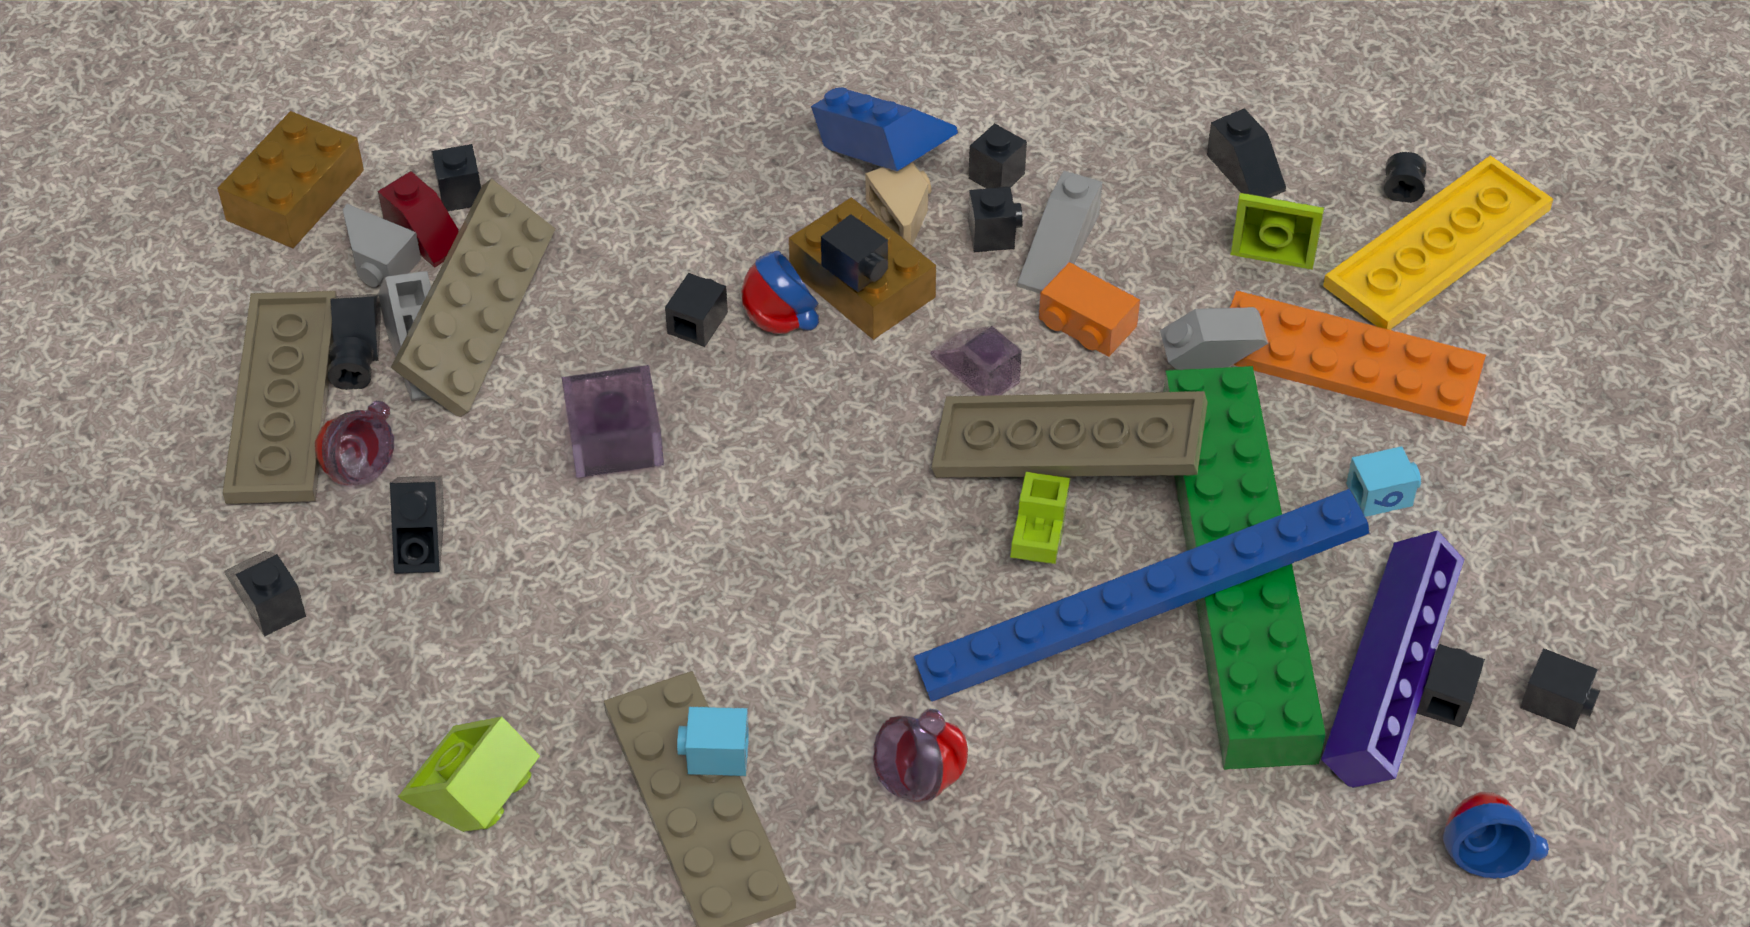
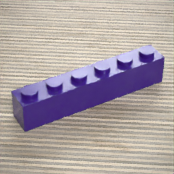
M1438 530L1394 542L1321 759L1349 787L1354 788L1393 780L1397 777L1465 560Z

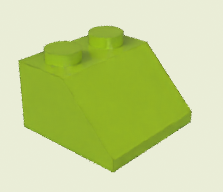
M1240 193L1230 255L1313 270L1325 207Z
M502 716L455 725L398 797L402 801L462 832L479 829L485 830L493 826L504 813L502 806L510 795L520 790L529 781L532 775L529 770L540 755Z

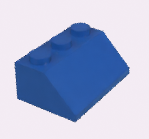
M844 87L828 91L824 95V99L811 106L824 147L828 150L894 171H899L958 134L957 127L914 108L896 104L893 101L875 98L868 94L851 91Z

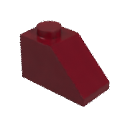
M410 171L378 191L383 219L416 232L420 256L435 268L444 262L459 233V229L437 193Z

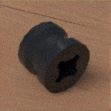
M1399 152L1388 158L1385 167L1386 178L1384 180V193L1392 201L1407 203L1418 201L1425 192L1424 178L1427 172V165L1423 157L1412 152Z
M344 337L334 341L330 346L331 363L328 367L330 383L342 390L363 389L371 382L372 373L370 364L373 361V348L371 345L357 337Z

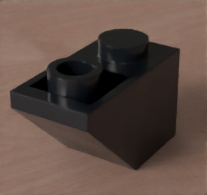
M442 475L397 477L390 482L394 574L440 572L444 528Z

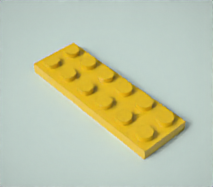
M1490 155L1328 272L1324 277L1323 287L1375 326L1391 330L1549 212L1553 198Z

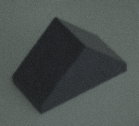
M378 294L346 295L331 298L333 342L344 337L363 339L373 348V361H379L381 305Z

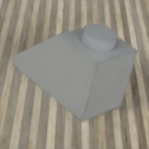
M345 205L343 214L358 277L371 287H381L384 278L387 276L410 273L421 260L416 232L352 205Z
M1255 307L1194 309L1160 330L1168 363L1177 370L1229 367L1268 344L1260 313Z

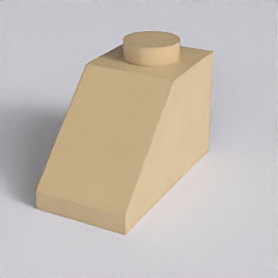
M913 162L899 171L882 167L865 173L866 202L878 219L913 246L928 211V194L931 193V183L927 174L924 171H919Z

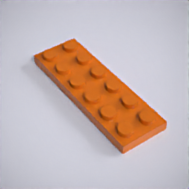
M1236 290L1230 308L1255 307L1260 313L1268 344L1234 363V366H1253L1254 371L1466 426L1486 354Z

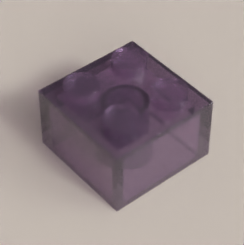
M649 365L561 377L576 478L664 465L661 428Z

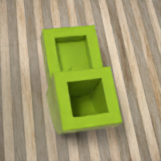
M1031 472L1025 473L1019 500L1018 517L1011 544V558L1056 564L1065 523L1070 478Z

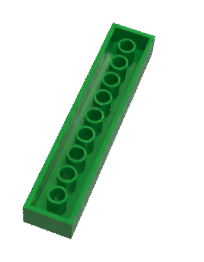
M1253 366L1166 370L1163 392L1204 391L1207 399L1198 474L1174 475L1187 551L1282 515ZM1292 564L1195 600L1224 770L1319 764L1326 733Z

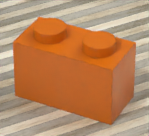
M1069 262L1040 292L1039 319L1050 329L1062 331L1077 339L1085 348L1097 350L1110 357L1137 327L1140 299Z

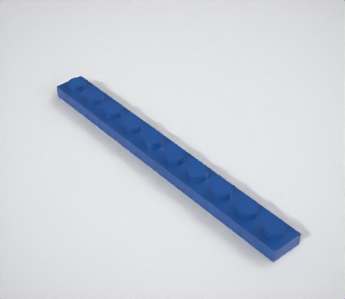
M1349 488L915 655L914 659L929 698L933 702L1370 534L1368 521Z

